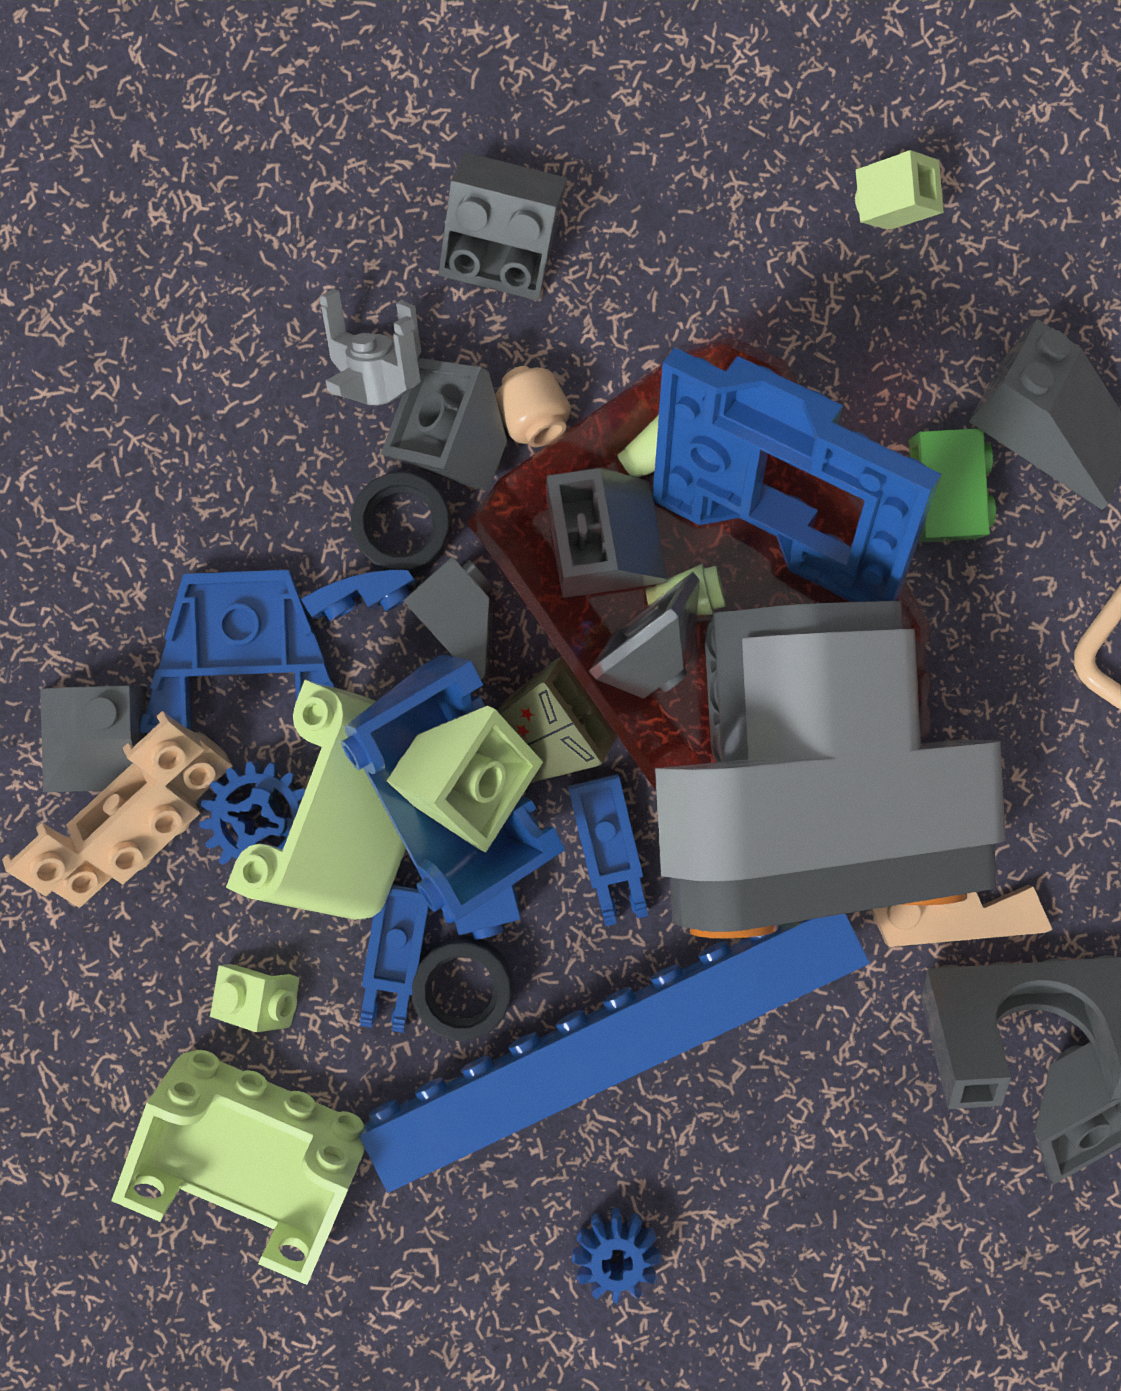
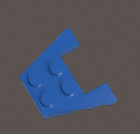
M270 570L183 574L165 635L167 641L159 669L155 670L150 687L153 690L146 713L142 715L139 725L140 733H149L160 723L157 715L162 711L192 731L190 677L294 672L296 701L304 680L336 688L307 610L301 600L302 597L292 571Z

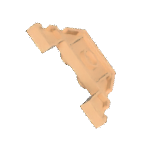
M1026 885L983 905L977 893L973 892L967 893L965 901L952 904L925 906L894 905L871 909L885 944L889 947L1037 934L1052 930L1038 895L1031 885Z

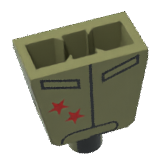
M562 657L554 660L512 693L497 710L543 761L532 782L602 764L618 737Z

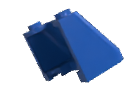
M441 654L420 666L345 725L347 738L341 741V745L351 764L357 770L364 769L422 878V881L417 883V888L422 898L432 911L435 912L441 908L447 915L458 921L565 851V848L553 826L549 825L543 830L539 829L537 819L532 813L536 807L529 798L521 796L485 853L414 807L387 782L400 758L405 754L418 734L485 707L481 697L471 695L472 691L483 685L472 661Z

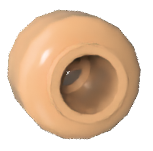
M528 366L516 367L505 374L502 378V385L498 388L495 397L502 423L509 436L517 443L529 444L531 447L545 446L558 439L566 430V422L570 417L571 406L555 376L548 369L539 367L529 368Z

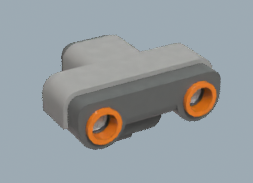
M902 601L797 604L713 613L714 617L709 621L705 632L710 742L712 755L716 763L655 768L661 876L670 877L672 924L690 928V934L698 937L747 938L774 933L778 930L779 924L894 905L925 906L962 902L967 899V893L991 890L997 887L995 843L1006 840L1001 741L949 740L921 743L915 629H903Z

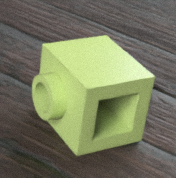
M909 150L856 169L857 191L855 194V204L860 214L861 223L883 229H895L944 213L938 159Z

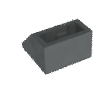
M465 152L451 180L438 276L539 301L559 223L567 178Z
M602 468L547 476L546 501L562 598L667 583L668 578L650 481Z

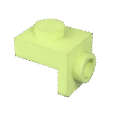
M232 964L219 965L210 1017L254 1032L289 1028L297 1006L299 978L290 974L270 976Z

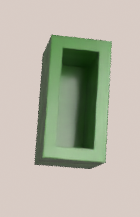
M979 428L924 431L917 433L909 439L910 458H914L922 462L926 467L942 474L918 543L974 540L989 535V526H993L995 522L996 506L994 497L987 495L986 474H990L992 470L993 453L990 443H984V431Z

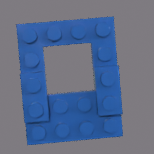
M675 347L663 362L653 501L698 525L741 518L775 535L789 571L850 602L898 601L942 474L926 467L922 462L914 458L905 457L871 441L862 433L852 432L838 425L843 405L828 399L820 392L809 390L781 377L767 367L758 366L737 356L728 370L724 371L703 358L694 357ZM768 454L865 500L852 547L846 545L840 538L834 535L824 534L814 529L818 510L808 506L796 496L786 495L763 483Z

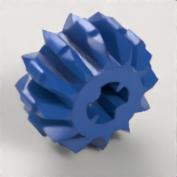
M616 1207L611 1211L610 1223H605L601 1215L594 1213L591 1216L593 1230L579 1228L577 1231V1241L581 1246L572 1250V1262L580 1266L577 1270V1280L580 1284L592 1283V1296L596 1300L603 1296L607 1290L611 1291L612 1300L617 1306L622 1300V1291L628 1290L633 1297L639 1300L640 1296H642L640 1282L654 1284L657 1279L656 1271L652 1267L661 1262L660 1249L652 1246L657 1240L656 1232L652 1227L641 1229L642 1220L641 1216L637 1213L631 1215L626 1223H622L621 1211ZM612 1250H623L621 1262H610Z

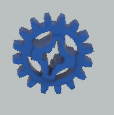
M250 761L246 763V775H243L235 766L226 770L229 780L228 784L221 780L212 781L210 787L217 794L216 799L201 801L200 806L212 812L211 818L199 822V827L213 830L214 836L205 845L207 849L219 845L223 848L224 851L219 859L222 865L234 858L238 859L241 852L249 846L264 844L266 837L270 835L286 837L284 842L277 847L283 850L306 788L296 790L292 786L298 775L296 772H289L281 778L278 776L279 763H269L263 773L260 771L257 761ZM248 783H256L255 788H252L250 797L246 800L231 799L232 795L242 786ZM279 791L288 801L291 814L284 813L277 800ZM262 806L261 815L269 818V821L274 824H265L256 830L254 829L255 820L247 817L248 814L242 812L251 811ZM226 822L231 823L237 833V842L230 835Z

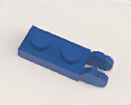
M619 774L568 785L592 889L596 888L605 926L617 924L616 917L618 915L614 900L610 897L608 885L628 880L631 892L629 899L632 911L636 914L637 919L648 916L639 878L643 877Z
M393 883L383 908L373 916L362 981L365 993L360 1026L372 1028L374 1021L377 1019L379 1009L377 1003L379 990L398 993L396 1006L393 1009L391 1018L392 1031L401 1033L405 1031L411 995H413L412 983L421 960L429 906L415 886Z

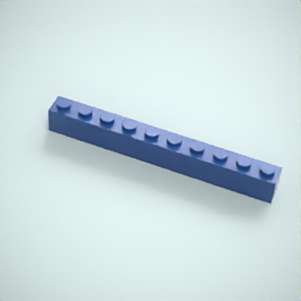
M846 914L781 924L774 933L748 937L730 947L727 941L714 944L698 954L699 962L682 970L679 964L664 968L650 978L653 984L636 992H633L631 987L621 989L603 1000L605 1007L588 1015L585 1014L584 1010L575 1011L560 1019L555 1024L557 1030L539 1038L536 1032L527 1034L509 1045V1053L493 1061L490 1055L479 1057L461 1069L463 1075L445 1083L443 1077H439L418 1088L415 1091L416 1098L401 1105L394 1099L378 1106L368 1114L371 1120L367 1122L359 1137L387 1193L870 964Z

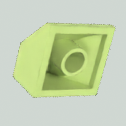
M486 706L418 734L405 754L400 758L387 782L414 807L486 853L543 761L496 709Z

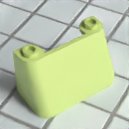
M304 680L294 707V726L301 737L321 746V751L283 850L266 844L249 846L241 852L236 860L226 888L250 899L354 920L371 918L381 911L386 903L406 848L364 769L357 770L351 764L341 745V741L347 738L345 725L375 703V700L356 693Z

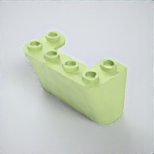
M205 1050L186 1052L175 1060L146 1103L112 1201L161 1222L178 1191L181 1189L274 1229L258 1264L307 1285L364 1154L365 1147L359 1135L366 1125L353 1113L346 1111L337 1112L318 1104L310 1095L304 1092L288 1091L267 1082L265 1077L258 1072L242 1071L219 1061L211 1052ZM138 1184L153 1185L161 1192V1196L157 1198L142 1197L134 1190V1186ZM283 1245L295 1246L304 1253L306 1259L302 1261L289 1260L282 1255L279 1247Z

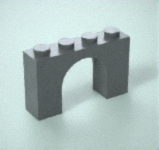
M1103 955L1094 959L1066 961L1052 958L1043 962L1016 964L1002 961L983 966L960 967L958 965H945L939 968L927 969L922 991V1005L948 1109L1003 1105L1011 1074L997 1023L1012 1013L1024 1010L1051 1012L1068 1019L1078 1026L1089 1038L1095 1049L1110 1098L1121 1099V957Z

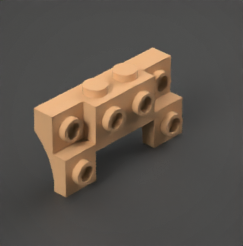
M162 711L157 715L160 723L135 746L128 742L123 747L127 759L133 763L66 824L71 838L60 834L42 822L36 827L39 835L18 855L12 857L7 854L2 859L5 870L44 896L53 891L80 908L112 878L124 885L136 872L144 869L153 857L176 835L183 833L200 814L195 801L210 788L212 781L219 780L226 773V770L233 766L226 753L207 736L189 730Z

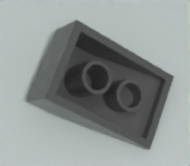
M1036 319L1001 361L969 422L1103 510L1109 504L1121 477V410L1082 348L1070 341L1062 332L1052 329Z

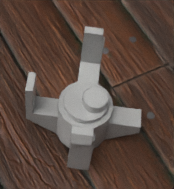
M332 289L321 295L320 304L323 305L321 308L330 358L341 371L325 380L327 391L356 402L379 406L396 400L421 382L417 359L421 353L415 305L404 301L396 303L399 320L394 322L395 333L393 334V340L382 334L361 333L353 335L346 332L339 290Z

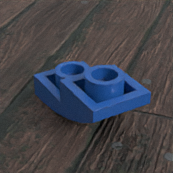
M408 570L376 571L334 582L314 591L301 600L311 617L321 619L327 616L330 622L357 607L353 598L358 595L362 596L369 608L375 610L382 605L384 610L388 612L403 604V600L411 594L409 588L418 582Z

